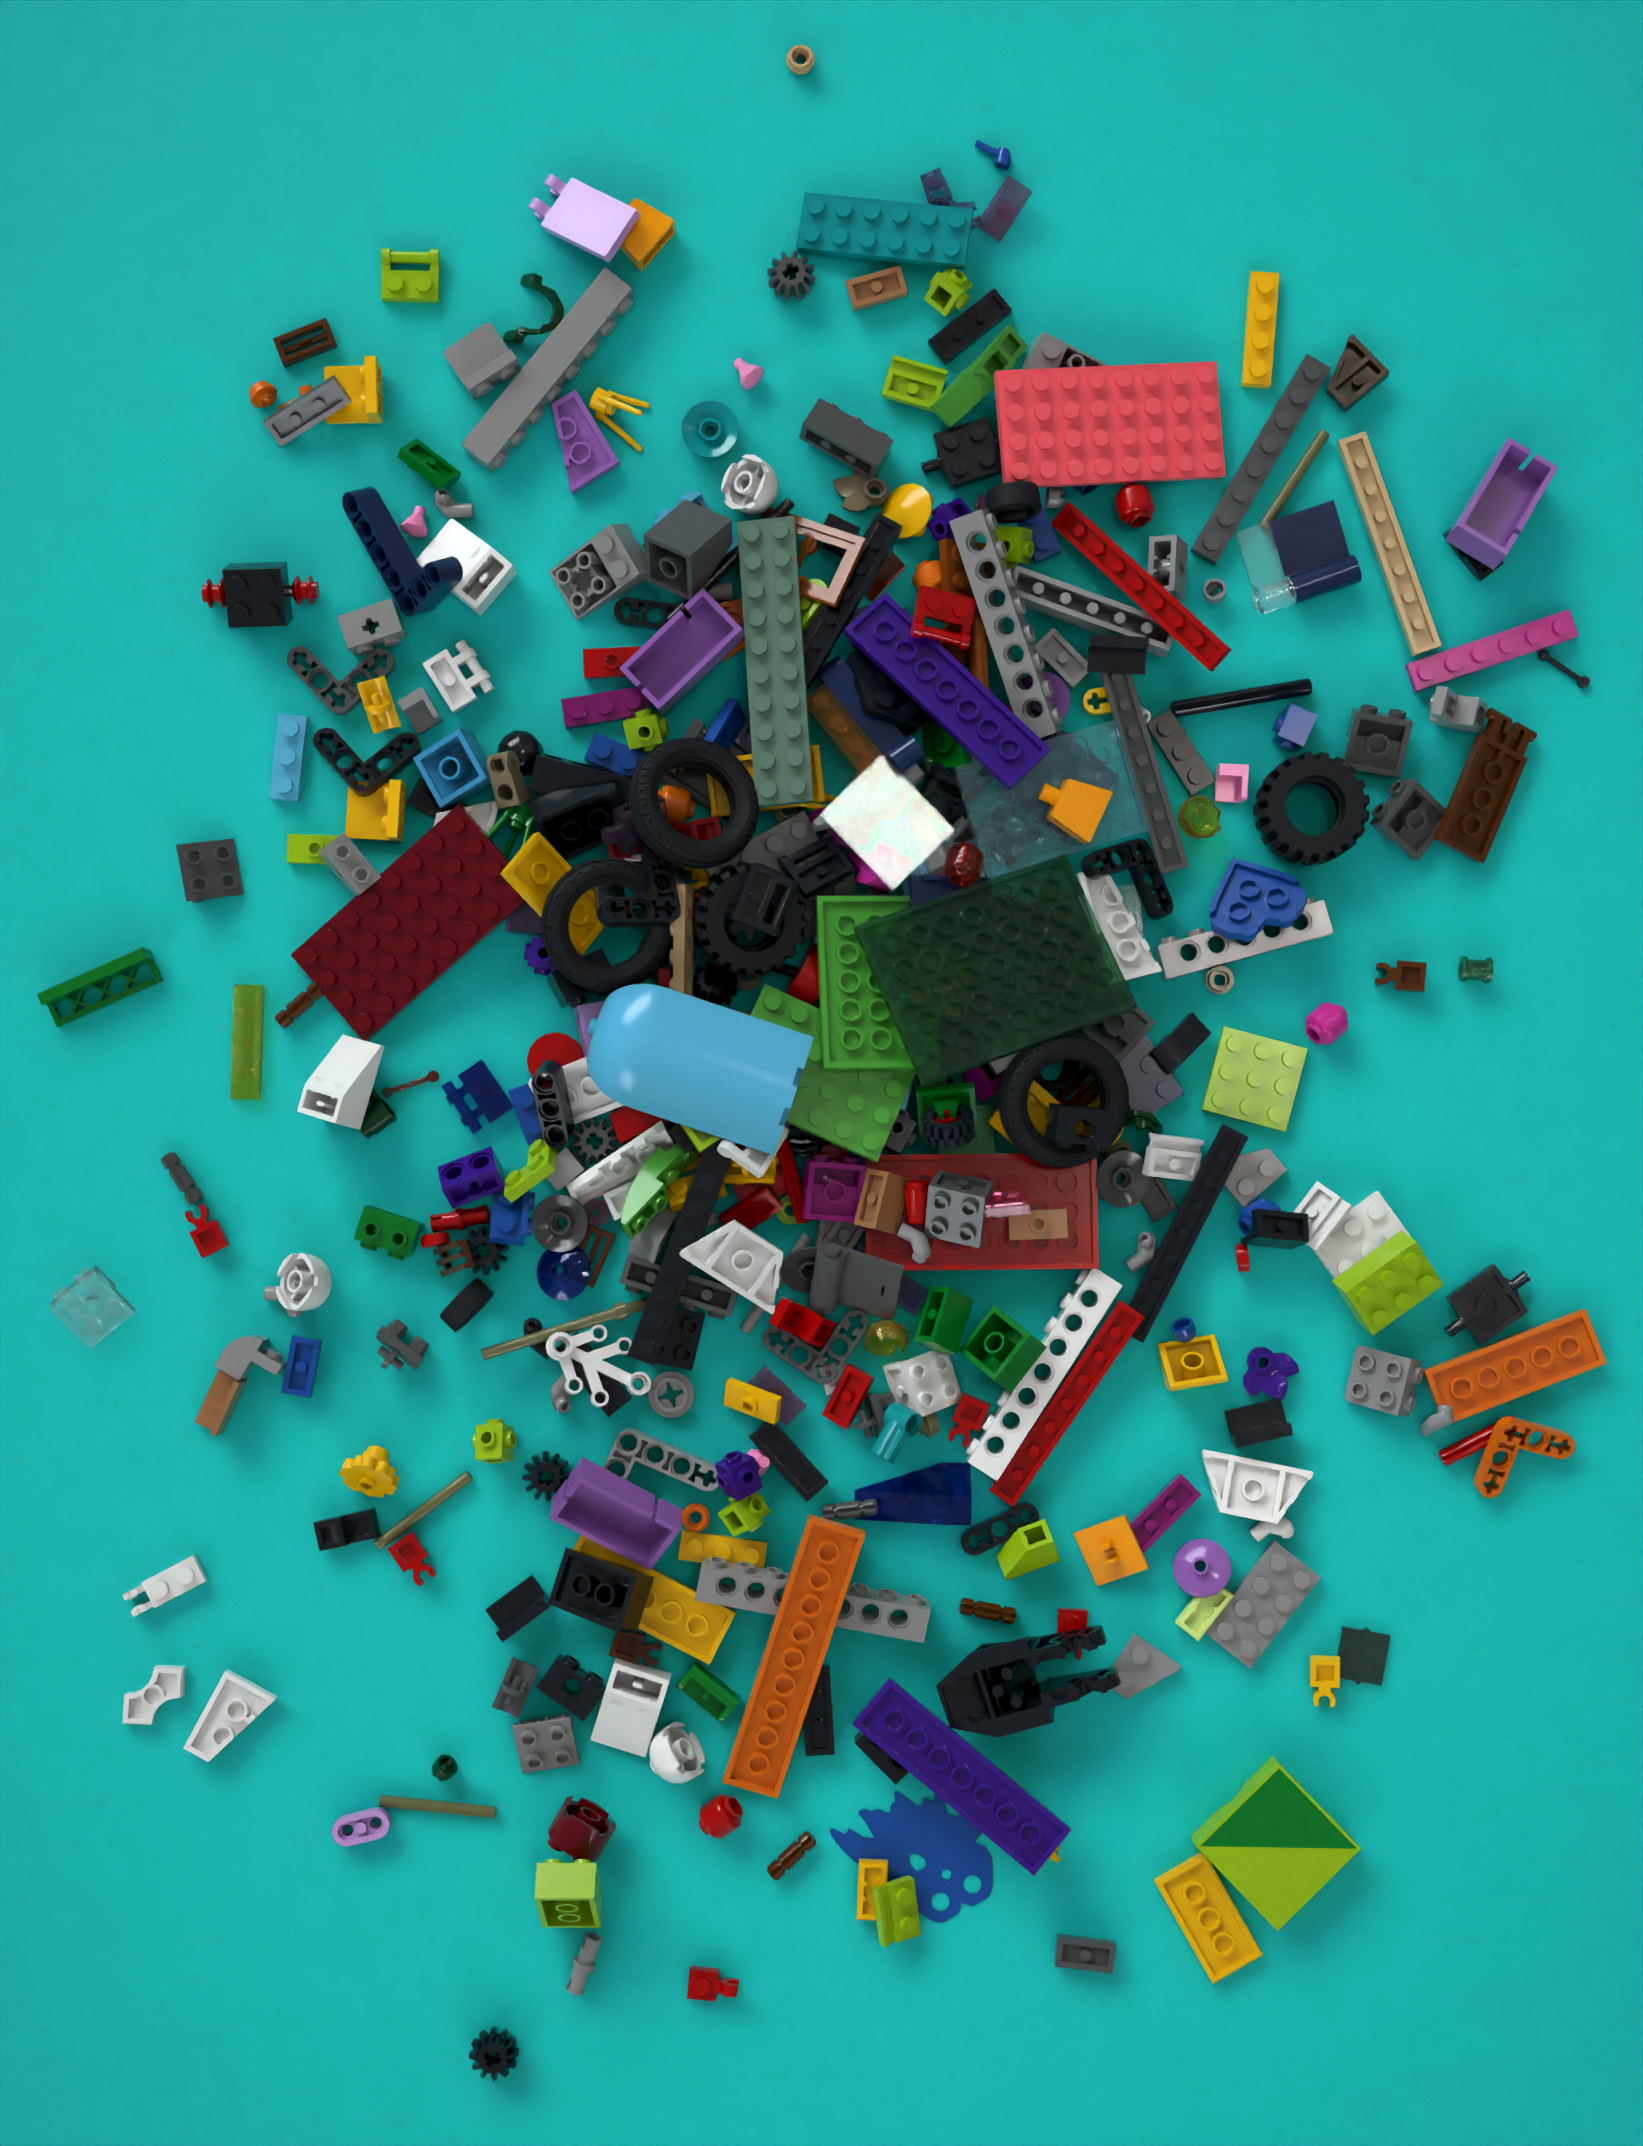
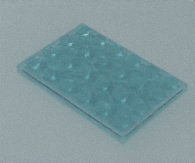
M1119 719L1043 741L1051 748L1050 753L1010 791L978 761L954 767L986 879L1150 830ZM1072 779L1113 792L1090 843L1082 844L1046 818L1051 805L1037 798L1044 783L1058 789L1063 780Z

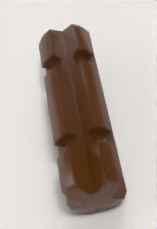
M312 982L306 988V992L302 991L286 1006V1010H281L275 1016V1020L280 1026L287 1028L294 1022V1018L301 1016L314 1004L313 1001L315 999L318 1000L324 995L321 986L319 987L318 983Z
M962 1598L959 1606V1612L962 1615L971 1616V1614H974L977 1618L997 1622L1002 1620V1623L1014 1624L1016 1618L1015 1608L1007 1606L1001 1608L998 1604L977 1601L976 1603L973 1599Z
M805 1831L798 1837V1842L794 1841L778 1856V1861L774 1860L768 1866L767 1872L774 1880H779L785 1874L786 1869L790 1870L805 1855L806 1850L810 1851L816 1845L814 1836L810 1832Z

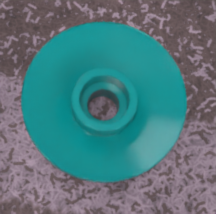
M704 401L694 405L686 413L682 422V436L686 446L700 457H720L733 448L738 438L739 427L736 416L729 407L720 402ZM712 428L716 431V434L708 437L705 434L706 430Z

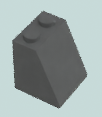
M686 499L644 534L646 581L690 601L704 588L732 545V519Z

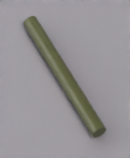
M1319 430L1258 524L1263 530H1269L1268 521L1276 519L1330 436L1326 431Z
M468 1471L462 1473L377 1538L374 1543L378 1549L382 1550L470 1483L473 1480Z
M381 1795L379 1807L494 1819L496 1816L495 1806Z

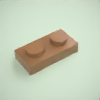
M900 265L845 281L853 312L908 296Z

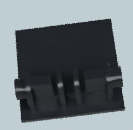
M676 1308L656 1364L688 1370L693 1369L705 1314Z

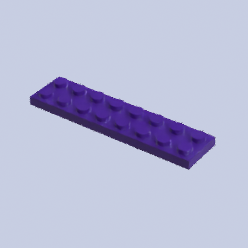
M884 592L844 629V635L1010 791L1050 753L1051 748L935 639L923 636L920 639L911 637L910 630L913 618Z
M891 1677L885 1681L853 1720V1726L1032 1875L1038 1872L1071 1831L1069 1825Z

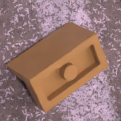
M867 1168L854 1225L896 1235L905 1204L903 1188H906V1181H910V1179L890 1172Z
M219 1369L196 1417L195 1423L210 1429V1434L213 1436L222 1434L247 1380L242 1379L239 1381Z

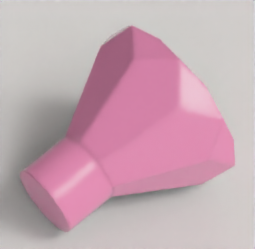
M737 358L734 361L733 366L739 372L740 384L744 390L757 386L763 378V368L747 364L742 358Z
M415 506L413 514L400 525L401 531L413 538L421 539L427 537L428 530L424 520L426 509L422 506Z
M751 1449L746 1453L753 1456L758 1462L759 1476L765 1474L769 1469V1458L760 1449Z

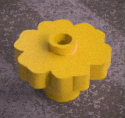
M374 1445L369 1446L362 1455H356L354 1459L346 1458L339 1473L344 1478L343 1483L356 1492L362 1491L370 1497L381 1498L385 1494L393 1495L400 1481V1477L395 1475L396 1469L390 1466L389 1452L383 1447Z

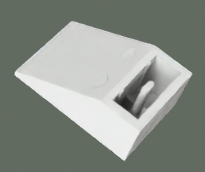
M452 518L416 559L419 566L423 568L432 561L450 556L457 558L462 565L463 577L451 592L479 616H482L517 574L514 566L508 560Z
M342 1035L305 1083L297 1112L360 1130L385 1046Z
M616 1658L590 1740L646 1757L672 1673L638 1662L634 1664Z

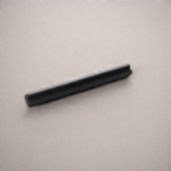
M1307 678L1177 700L1171 703V711L1175 717L1305 696L1312 693V683Z

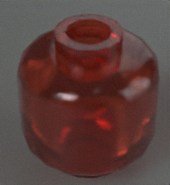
M961 842L951 846L948 849L943 869L945 876L952 884L960 887H966L978 881L984 861L982 851L971 842Z

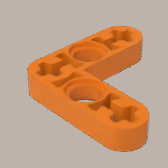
M1512 1416L1502 1417L1494 1426L1474 1476V1487L1486 1498L1496 1497L1504 1488L1519 1449L1557 1459H1565L1573 1454L1576 1446L1575 1441L1569 1434L1560 1429ZM1513 1427L1517 1432L1520 1433V1436L1512 1432H1508L1506 1435L1505 1430H1511V1428ZM1540 1431V1440L1537 1443L1529 1444L1530 1435L1533 1432ZM1550 1439L1556 1443H1562L1563 1441L1565 1443L1563 1446H1558L1556 1448L1552 1443H1550ZM1498 1451H1505L1503 1461L1493 1463L1494 1454ZM1491 1479H1492V1480H1493L1492 1485H1491V1484H1487L1486 1487H1485V1486H1484V1483H1485V1482H1490Z

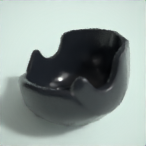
M514 730L505 735L499 743L497 750L498 753L513 750L517 754L522 776L532 774L536 755L544 753L542 745L535 736L527 731Z

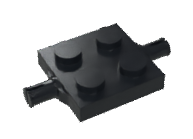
M987 417L933 434L937 458L921 462L924 475L940 469L947 479L950 490L1002 474L999 438L997 439L996 435L992 432Z
M1490 1264L1445 1297L1455 1310L1457 1320L1444 1328L1445 1332H1448V1336L1452 1338L1465 1328L1471 1332L1480 1345H1483L1528 1312L1520 1300L1517 1290L1531 1281V1279L1522 1271L1512 1280H1509L1501 1274L1495 1264Z

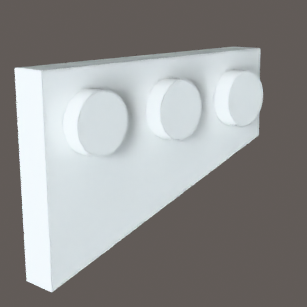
M227 1669L183 1749L209 1762L278 1696Z

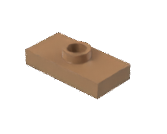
M1067 1209L1008 1211L1009 1241L1068 1238Z

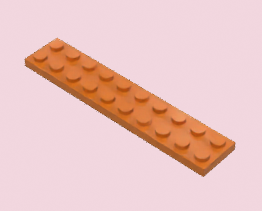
M812 1514L808 1515L729 1756L722 1783L778 1799L866 1535L865 1530Z

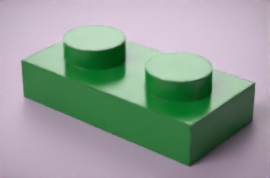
M417 438L402 447L397 456L409 468L415 470L440 491H444L456 483L461 475L460 471Z

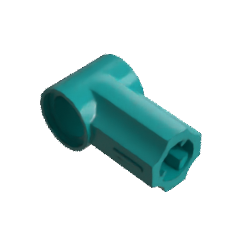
M899 1402L891 1403L886 1409L883 1418L885 1426L870 1451L891 1464L896 1460L907 1438L918 1433L923 1421L920 1413Z

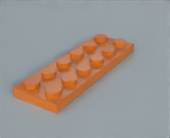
M1582 1308L1424 1369L1423 1375L1436 1408L1440 1405H1449L1453 1408L1452 1415L1454 1420L1452 1423L1607 1364L1588 1313L1586 1309Z

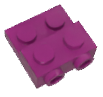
M813 1153V1159L805 1158L802 1186L805 1188L802 1218L854 1222L867 1165L858 1162L859 1157L842 1155L841 1161L830 1160V1155Z

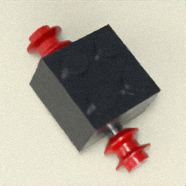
M287 562L231 563L222 570L223 578L220 579L219 584L213 585L211 579H207L206 585H202L203 602H207L210 608H213L215 602H220L223 608L227 607L229 628L287 626L293 619L291 597H293L298 605H301L303 599H308L310 604L314 605L315 599H319L320 595L318 581H313L312 576L308 577L307 582H302L300 577L296 576L292 585H289Z

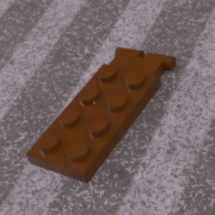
M1489 708L1485 714L1488 722L1483 734L1476 735L1433 839L1477 863H1485L1528 759L1523 755L1528 743L1533 742L1537 737L1535 731L1517 721L1512 724L1511 718L1493 708Z

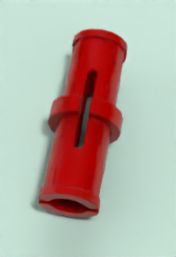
M488 1205L463 1210L460 1207L455 1208L452 1212L430 1215L431 1230L433 1233L457 1228L460 1231L465 1230L468 1226L490 1223Z

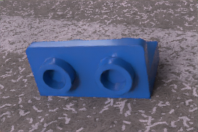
M504 1189L492 1193L488 1242L523 1246L526 1235L531 1236L533 1219L528 1218L529 1209L533 1210L534 1192L529 1190L512 1203L504 1196Z

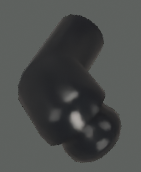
M528 1318L524 1323V1336L543 1330L541 1322L536 1318ZM547 1341L529 1346L545 1359L550 1358L546 1352Z

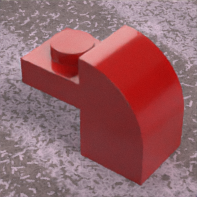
M810 944L806 950L799 968L788 982L784 992L810 1005H813L819 996L817 947L813 944Z
M784 1297L775 1306V1311L769 1321L775 1327L790 1332L807 1343L822 1349L837 1324L827 1317L813 1312L809 1307L791 1298L787 1299Z

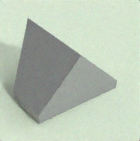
M665 1207L661 1212H658L648 1222L647 1227L630 1240L627 1252L654 1264L658 1252H661L665 1241L669 1238L668 1230L673 1231L679 1211L672 1212L671 1207Z

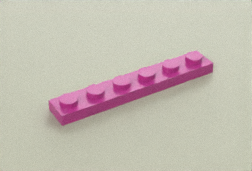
M1568 609L1405 665L1415 693L1575 639L1579 635L1571 612Z

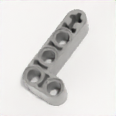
M632 1427L625 1428L617 1436L604 1465L605 1469L612 1472L610 1469L612 1462L619 1461L623 1463L625 1473L619 1476L624 1479L629 1476L635 1461L703 1491H713L719 1486L717 1479H711L709 1483L704 1482L705 1476L697 1473L695 1478L691 1477L697 1463L700 1465L698 1471L706 1474L708 1470H712L714 1472L713 1477L716 1478L718 1473L714 1462ZM624 1435H633L637 1440V1446L633 1449L624 1447L622 1444V1437ZM652 1446L660 1447L664 1453L663 1458L657 1461L651 1459L648 1455V1449ZM678 1458L687 1459L690 1463V1469L686 1472L678 1471L675 1468V1460Z

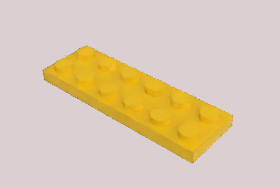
M580 1535L574 1550L633 1568L654 1577L638 1628L710 1665L736 1611L727 1606L695 1601V1589L654 1568L648 1570Z

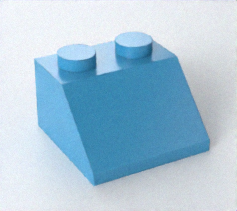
M459 728L413 758L440 808L476 796L492 786L487 769V757L472 731Z

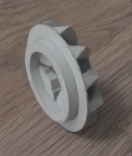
M671 1371L664 1372L658 1375L651 1383L648 1391L649 1403L653 1410L663 1417H679L690 1409L694 1400V1387L688 1377L683 1374ZM667 1382H669L673 1390H683L675 1398L676 1406L673 1405L669 1398H659L667 1392Z

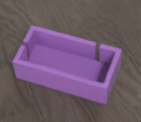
M1510 437L1496 453L1445 539L1448 543L1493 570L1507 556L1518 534L1523 529L1558 469V466L1536 454L1521 471L1518 468L1528 457L1531 450Z
M704 588L684 605L692 616L689 620L679 610L619 668L663 716L744 639L743 629Z
M582 1457L569 1474L568 1480L564 1481L553 1497L549 1518L651 1570L681 1530L682 1509L662 1498L655 1501L654 1494Z

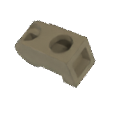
M513 750L488 756L487 769L498 809L520 805L533 798L531 789L525 786L522 772H520V761Z

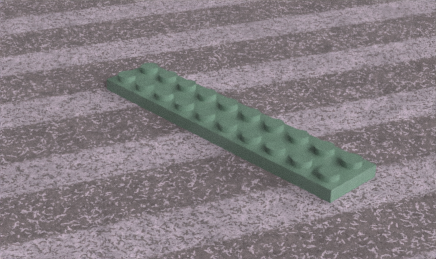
M794 516L737 522L754 790L756 788L759 808L815 803L796 519Z

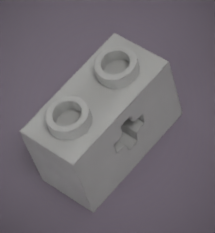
M1177 534L1149 537L1148 573L1179 601H1184L1188 544Z
M392 598L337 616L347 648L353 655H367L373 652L375 647L383 644L386 647L394 646L401 642V638L407 637L397 605ZM373 624L377 626L375 628V634H371L369 632L371 631V625Z
M344 832L318 852V855L354 897L359 896L381 878L379 873Z

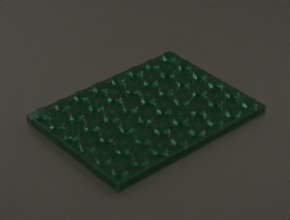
M1066 853L855 926L853 930L922 1087L1029 1049L1059 1036L1067 1035L1128 1013L1137 1007Z

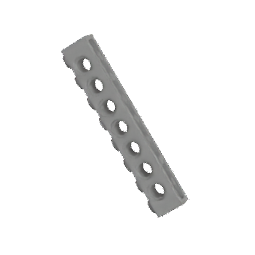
M980 509L949 521L1013 713L1039 738L1061 731V724H1063L1062 714L1058 707H1054L1051 698L1054 696L1053 687L1049 680H1045L1042 671L1045 668L1044 661L1040 652L1036 653L1033 644L1035 634L1030 624L1027 625L1024 617L1026 613L1024 601L1021 597L1017 596L1014 588L1017 585L1015 574L1012 569H1008L1005 558L1008 556L1003 541L998 540L995 531L998 529L995 515L989 513L988 509ZM978 534H982L986 538V546L983 550L978 549L975 545V539ZM988 562L993 563L996 568V573L992 578H989L984 571L985 565ZM997 590H1001L1005 595V602L1002 606L997 605L994 601V593ZM1007 617L1012 619L1015 625L1011 634L1007 633L1003 628V622ZM1015 645L1020 646L1024 651V657L1021 661L1016 660L1012 655ZM1024 673H1028L1033 678V685L1030 689L1022 684L1021 678ZM1033 701H1038L1042 705L1040 716L1034 715L1031 711V703Z
M718 1556L702 1557L695 1601L776 1616L782 1598L778 1591L785 1588L789 1573H784L776 1567L758 1568L744 1561L738 1563L726 1562L724 1558ZM725 1577L732 1578L735 1581V1583L732 1585H724L720 1580ZM760 1583L763 1585V1588L755 1591L749 1585ZM852 1583V1585L848 1586L844 1599L849 1601V1603L841 1607L835 1627L924 1643L931 1612L928 1599L914 1593L908 1596L897 1594L896 1591L888 1588L880 1590L870 1589L861 1583ZM868 1604L878 1607L873 1612H867L863 1609ZM900 1609L906 1613L902 1617H895L892 1615V1612Z

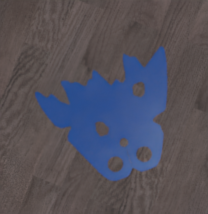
M895 1791V1803L891 1805L889 1813L879 1809L872 1812L867 1809L860 1810L858 1813L866 1822L874 1838L862 1837L852 1829H848L846 1834L834 1828L830 1829L831 1836L835 1842L858 1865L859 1858L888 1860L887 1882L906 1875L913 1877L918 1912L935 1922H944L959 1913L961 1903L973 1906L988 1898L991 1893L992 1858L985 1846L976 1843L977 1838L982 1832L962 1815H949L945 1807L946 1802L936 1794L934 1801L930 1802L924 1799L919 1807ZM912 1853H917L926 1860L925 1868L916 1871L911 1866L908 1856ZM944 1869L951 1871L949 1879L941 1877V1872ZM970 1875H975L981 1880V1888L974 1894L966 1892L963 1888L964 1879ZM939 1892L946 1894L950 1900L948 1908L943 1911L935 1910L931 1904L933 1895Z

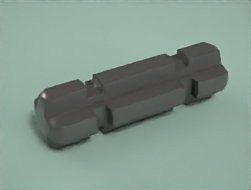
M174 1152L166 1154L162 1157L161 1163L165 1169L170 1170L169 1175L179 1190L185 1193L184 1198L188 1204L191 1205L200 1201L203 1198V1194L198 1187L195 1188L194 1185L196 1183L185 1166L180 1165L179 1162L181 1160Z
M866 1499L863 1502L861 1500L842 1502L837 1504V1506L835 1503L826 1504L822 1507V1516L828 1520H835L837 1517L839 1520L863 1516V1514L865 1516H873L878 1513L876 1499Z

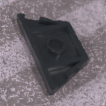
M851 652L848 655L847 663L852 665L856 676L853 682L856 691L860 695V705L863 714L917 732L930 715L869 657L855 652Z

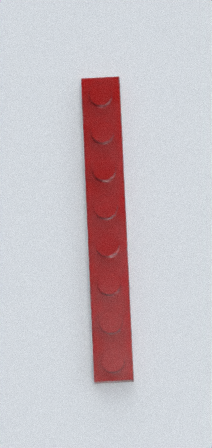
M1068 502L1051 522L1055 529L1209 671L1213 672L1232 650L1073 503Z
M1119 1300L1038 1417L998 1481H994L989 1489L990 1492L1014 1507L1144 1319V1315L1122 1300Z

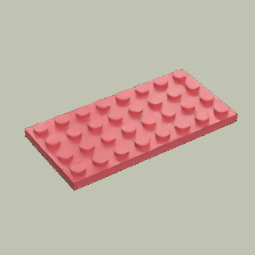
M1216 361L996 370L993 373L1003 484L1014 481H1028L1036 484L1038 488L1219 479L1226 476Z

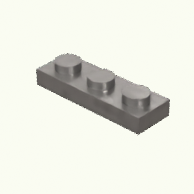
M333 375L264 419L263 424L282 447L351 403L352 398L336 376Z

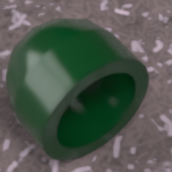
M441 1755L433 1763L431 1771L432 1775L436 1776L439 1781H447L456 1774L458 1767L451 1756Z

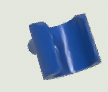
M979 140L976 141L975 147L995 157L994 166L1001 170L1009 169L1011 154L1007 148L999 147L996 149Z

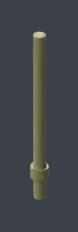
M645 1297L626 1304L624 1301L613 1304V1308L481 1349L483 1359L487 1360L547 1341L556 1332L569 1334L610 1320L618 1319L620 1321L629 1318V1314L645 1309L648 1298Z

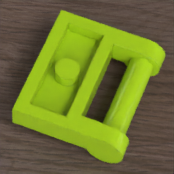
M382 248L381 299L383 302L440 303L441 257L439 249H430V252H408ZM392 263L430 264V271L392 270Z

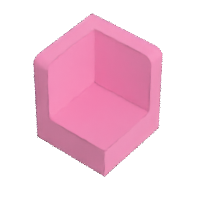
M1220 763L1215 768V802L1243 803L1247 800L1249 765Z

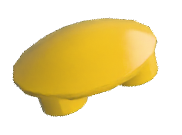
M914 483L904 484L896 488L888 496L887 501L882 507V515L903 526V530L898 537L899 539L911 536L920 537L925 533L926 524L930 518L934 502L933 496L924 487Z

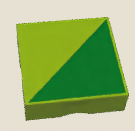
M1274 1756L1244 1783L1239 1793L1229 1803L1220 1807L1191 1836L1195 1846L1277 1931L1361 1850L1356 1841L1306 1792L1303 1786Z

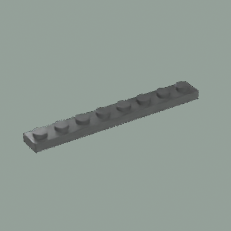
M1306 354L1190 550L1191 552L1214 565L1216 564L1331 367Z
M1100 673L1160 872L1163 875L1188 867L1187 858L1132 675Z

